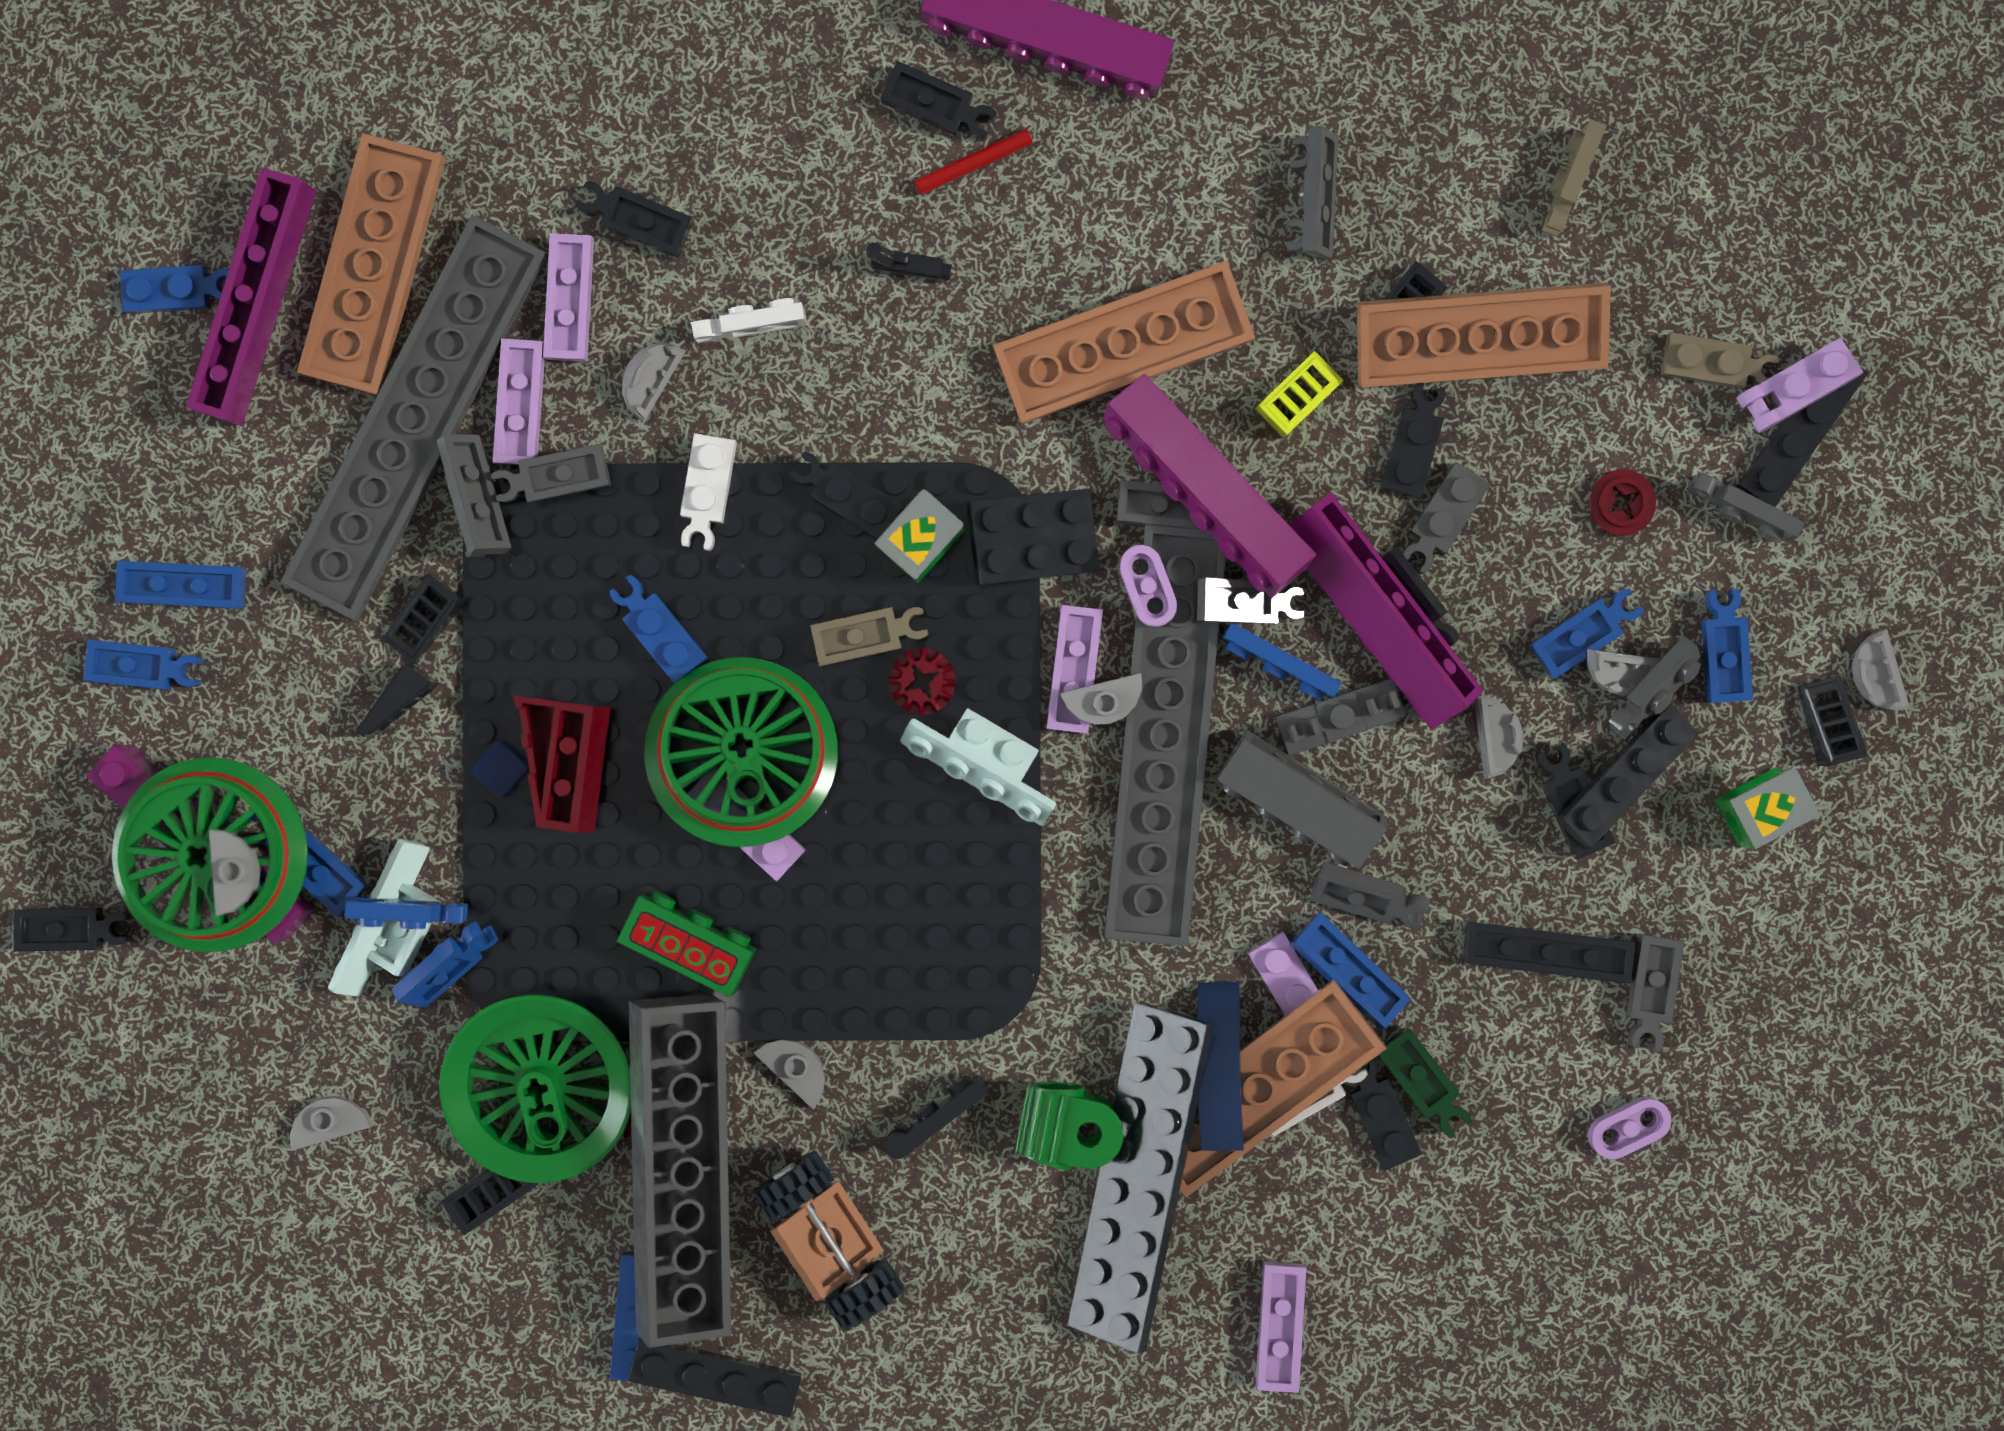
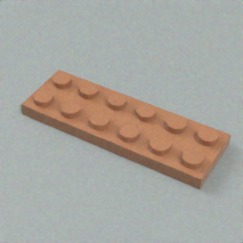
M362 133L297 369L298 374L378 395L387 377L446 161L442 154Z
M1224 261L993 345V349L1020 424L1023 425L1126 388L1144 373L1149 378H1153L1253 342L1255 336L1228 261Z
M1607 283L1357 302L1358 385L1361 388L1606 369L1609 362L1611 286Z
M1334 979L1240 1049L1244 1151H1201L1198 1101L1180 1191L1185 1197H1188L1386 1049V1045Z

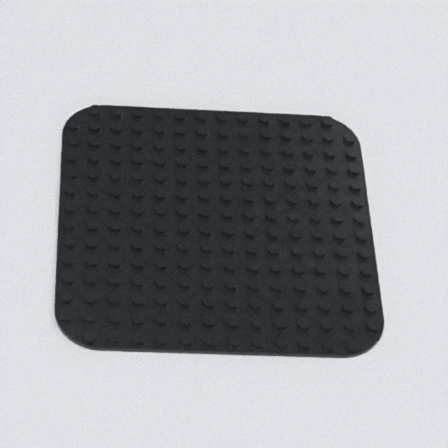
M689 463L607 464L611 486L531 503L527 502L525 492H521L514 501H499L512 548L505 554L466 557L465 552L467 548L463 538V598L466 600L463 604V903L468 904L467 921H463V930L472 922H477L481 931L488 925L492 926L498 938L492 947L480 952L482 959L465 973L469 991L480 1010L500 1000L520 995L540 994L559 997L574 1002L592 1012L609 1027L618 1041H630L629 1001L712 994L725 1002L726 1041H775L779 1039L793 1041L969 1040L989 1035L1017 1017L1030 1000L1036 988L1041 969V825L1022 819L1012 808L1000 801L985 797L978 788L963 779L951 777L941 766L929 759L914 755L907 746L900 742V739L912 718L949 739L968 708L1039 750L1021 782L1041 793L1040 579L976 586L966 503L970 501L1023 496L1018 488L999 473L971 463H836L901 504L903 509L900 514L921 490H926L963 523L964 532L919 583H916L876 547L874 543L877 539L812 499L810 496L816 486L813 484L800 485L790 476L792 470L799 475L806 476L812 470L811 463H733L723 524L711 522L710 529L715 537V544L711 551L704 550L705 536L703 533H695L692 536L690 548L684 547L681 542L682 532L691 524V518L680 516ZM820 463L821 468H822L823 470H825V471L828 469V467H829L830 464H831V463ZM518 468L511 472L518 474L520 473V469ZM506 478L493 482L497 495L506 494L510 490V482ZM629 575L636 577L642 583L644 589L643 597L645 599L653 593H656L708 656V659L698 667L716 660L736 657L757 658L779 664L804 679L817 692L830 713L835 727L838 746L837 766L833 783L827 797L815 814L804 825L790 834L806 851L778 881L774 880L740 847H728L710 843L684 830L664 811L651 789L644 758L647 728L656 706L674 683L622 620L623 617L631 612L630 609L615 603L610 596L609 591L612 589H616L623 598L632 595L633 587L626 579ZM890 607L893 608L895 619L901 618L910 608L919 607L923 609L924 614L912 617L909 626L913 631L927 629L929 634L927 637L914 640L906 635L899 638L902 649L819 666L810 625ZM919 648L931 649L942 654L950 662L956 680L955 690L950 701L939 711L927 715L913 714L900 707L892 697L889 686V676L893 664L907 651ZM916 665L912 666L915 671L913 673L915 680L910 683L909 687L905 688L906 691L920 688L923 693L927 694L928 698H931L929 683L934 680L935 676L939 675L938 671L933 674L924 675L921 670H918ZM775 694L758 697L752 724ZM514 696L611 708L594 832L574 833L536 826L527 775L530 774L526 748L522 747L520 735L523 734L519 709L515 708ZM786 696L762 729L798 707ZM749 697L738 699L741 722L744 721ZM729 700L718 702L730 723L733 724ZM709 704L692 706L724 729ZM683 712L680 713L674 727L715 736ZM803 716L768 738L810 732V729ZM671 737L669 753L713 746ZM744 740L736 741V748L729 751H736L738 757L743 758L746 757V750L753 747H746ZM812 742L770 748L771 750L812 759ZM714 757L672 763L671 768L676 780ZM766 759L800 785L809 770ZM764 771L765 780L780 804L795 793ZM701 778L684 787L683 790L688 793ZM751 780L742 781L737 785L751 799L757 796L760 790L759 786ZM767 798L763 805L760 806L765 812L773 809ZM653 891L660 892L676 901L675 908L689 914L691 909L696 910L713 919L711 926L725 933L728 928H732L751 938L749 945L757 949L736 992L730 998L616 942L640 895L646 893L651 896ZM570 1028L554 1031L553 1042L563 1041ZM578 1031L573 1041H590L580 1031ZM544 1033L536 1035L537 1041H543Z

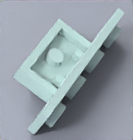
M968 708L949 739L913 718L900 739V742L907 746L914 755L920 758H927L941 766L951 777L963 779L978 788L985 797L1000 801L1012 808L1018 816L1026 821L1044 825L1056 806L1055 801L1021 782L1039 750Z
M399 839L389 854L388 861L375 888L371 892L370 898L439 901L413 885L427 857L429 847L421 843ZM384 920L382 927H363L357 925L353 930L352 937L340 962L335 968L328 989L336 994L360 996L375 964L395 976L405 977L431 923L426 922L425 929L400 928V921Z

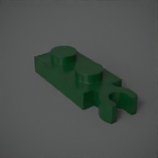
M1408 1026L1384 1043L1386 1049L1378 1054V1057L1427 1120L1437 1113L1440 1130L1450 1138L1455 1136L1448 1125L1449 1119L1452 1116L1459 1115L1466 1124L1472 1123L1470 1114L1461 1106L1453 1105L1451 1102L1460 1093Z

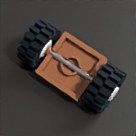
M813 1150L772 1175L770 1179L764 1181L761 1186L754 1190L753 1195L771 1222L781 1217L783 1218L792 1210H796L771 1229L770 1232L815 1301L825 1298L824 1304L841 1330L848 1331L853 1327L859 1326L863 1321H868L874 1314L884 1310L885 1306L890 1305L895 1301V1298L902 1294L905 1286L889 1261L885 1258L874 1262L871 1266L868 1265L861 1272L859 1271L884 1250L840 1182L837 1181L831 1184L834 1180L833 1175L818 1152Z

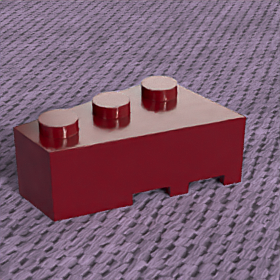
M514 696L515 708L519 709L523 734L520 735L522 747L526 748L530 774L527 775L536 826L574 833L594 832L611 708Z

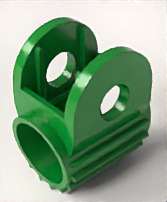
M1068 1082L1027 1084L1015 1151L1033 1161L1060 1170H1070L1071 1166L1085 1169L1099 1168L1108 1164L1118 1154L1123 1142V1128L1119 1117L1112 1109V1103L1099 1094L1086 1092L1084 1085ZM1092 1122L1099 1126L1094 1136L1085 1138L1077 1133L1082 1124Z

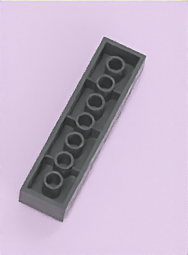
M712 994L629 1001L636 1334L649 1348L731 1336L725 1002Z

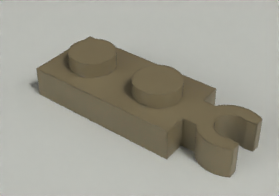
M1591 119L1581 131L1574 130L1565 150V153L1571 155L1566 169H1558L1549 191L1555 193L1541 232L1557 237L1558 233L1563 231L1570 210L1577 200L1600 144L1606 125Z
M1669 333L1666 338L1660 375L1743 389L1746 387L1747 378H1750L1755 385L1768 380L1769 378L1762 374V366L1764 364L1775 366L1780 363V358L1767 354L1753 359L1751 358L1753 346Z
M890 607L810 625L819 666L902 649L899 638L906 635L914 640L927 637L929 635L927 629L913 631L909 626L912 617L924 614L923 609L919 607L910 608L901 618L895 619L893 608Z

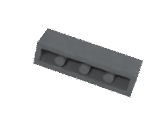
M1247 729L1219 771L1217 780L1223 783L1221 787L1225 792L1239 800L1245 797L1258 805L1256 809L1264 817L1274 822H1277L1279 819L1293 827L1292 832L1299 839L1309 844H1312L1314 841L1328 849L1327 854L1334 861L1343 866H1348L1350 863L1360 869L1387 830L1386 816Z

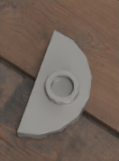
M668 343L651 344L638 351L628 363L622 379V395L627 408L638 419L646 421L686 350Z
M1882 629L1868 636L1857 648L1852 663L1853 681L1861 696L1873 706L1886 710L1910 709L1887 629Z
M1587 649V666L1592 679L1602 690L1620 696H1628L1661 660L1654 657Z
M1141 673L1060 693L1066 708L1078 719L1094 725L1112 724L1126 717L1137 705L1142 691Z
M1478 696L1474 703L1485 780L1504 774L1514 764L1517 756L1523 749L1524 733L1519 718L1516 714H1512L1507 706L1501 704L1495 698Z
M211 829L209 830L215 912L216 916L237 911L249 900L251 894L259 885L261 868L256 852L242 838L236 836L232 831Z
M779 1039L768 1041L753 1052L814 1110L824 1092L825 1075L822 1061L812 1048L801 1041Z
M341 1096L323 1097L304 1107L295 1118L290 1132L291 1151L374 1126V1123L368 1112L364 1108H360L353 1101L344 1099Z

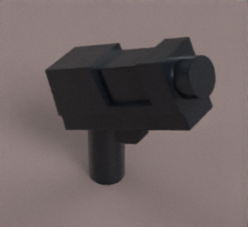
M876 242L869 244L866 254L872 259L871 266L877 273L898 277L908 275L927 278L929 282L941 283L942 280L950 281L952 264L944 263V259L892 251Z

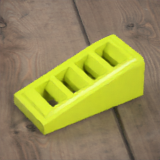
M1314 351L1255 410L1284 439L1344 380ZM1313 366L1329 384L1323 388L1307 370ZM1300 377L1317 393L1313 399L1295 382ZM1288 388L1306 405L1302 410L1284 393ZM1277 399L1294 415L1290 421L1273 404Z

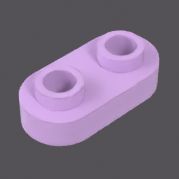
M1137 545L1129 548L1120 560L1119 571L1135 614L1147 626H1163L1174 617L1177 601L1161 558L1149 546ZM1134 561H1145L1148 565L1147 572L1143 575L1136 574L1132 569ZM1155 598L1161 601L1163 608L1159 614H1152L1148 611L1147 603L1150 599Z
M1640 1097L1594 1120L1588 1131V1140L1593 1150L1607 1159H1619L1664 1137L1671 1126V1114L1668 1108L1660 1101L1651 1097ZM1644 1111H1651L1653 1115L1652 1121L1647 1125H1642L1640 1122L1641 1114ZM1607 1129H1614L1615 1139L1610 1143H1605L1603 1141V1133Z

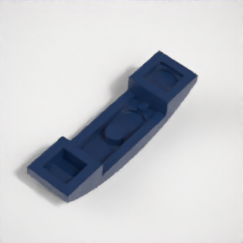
M1198 983L1197 1019L1215 1024L1199 1096L1201 1151H1244L1240 1050V983Z

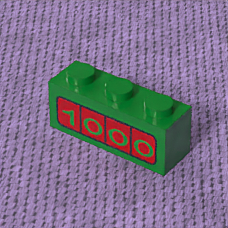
M653 891L651 896L646 893L640 895L616 942L730 998L736 992L757 949L749 945L751 938L732 928H728L725 933L711 926L713 919L696 910L691 909L689 914L675 908L676 901L660 892Z

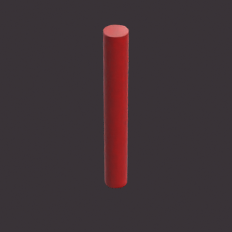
M1026 128L914 180L920 195H923L1032 145V138Z

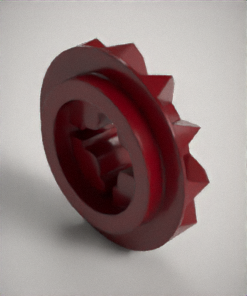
M1619 469L1603 475L1592 486L1591 496L1587 504L1591 509L1592 520L1603 528L1604 532L1626 536L1641 531L1650 523L1656 510V495L1652 485L1644 476L1632 470ZM1615 492H1618L1621 497L1636 494V497L1631 499L1632 502L1627 505L1628 514H1625L1623 510L1608 511L1612 507L1611 504L1616 501Z
M926 648L914 649L904 653L893 664L889 676L890 691L894 700L904 710L918 715H927L942 709L953 696L956 684L955 673L950 662L939 652ZM916 665L918 670H921L924 675L933 674L938 671L939 675L935 676L934 680L929 683L931 698H928L927 694L923 693L920 688L906 691L905 688L909 687L910 683L915 680V675L913 674L915 671L912 666Z

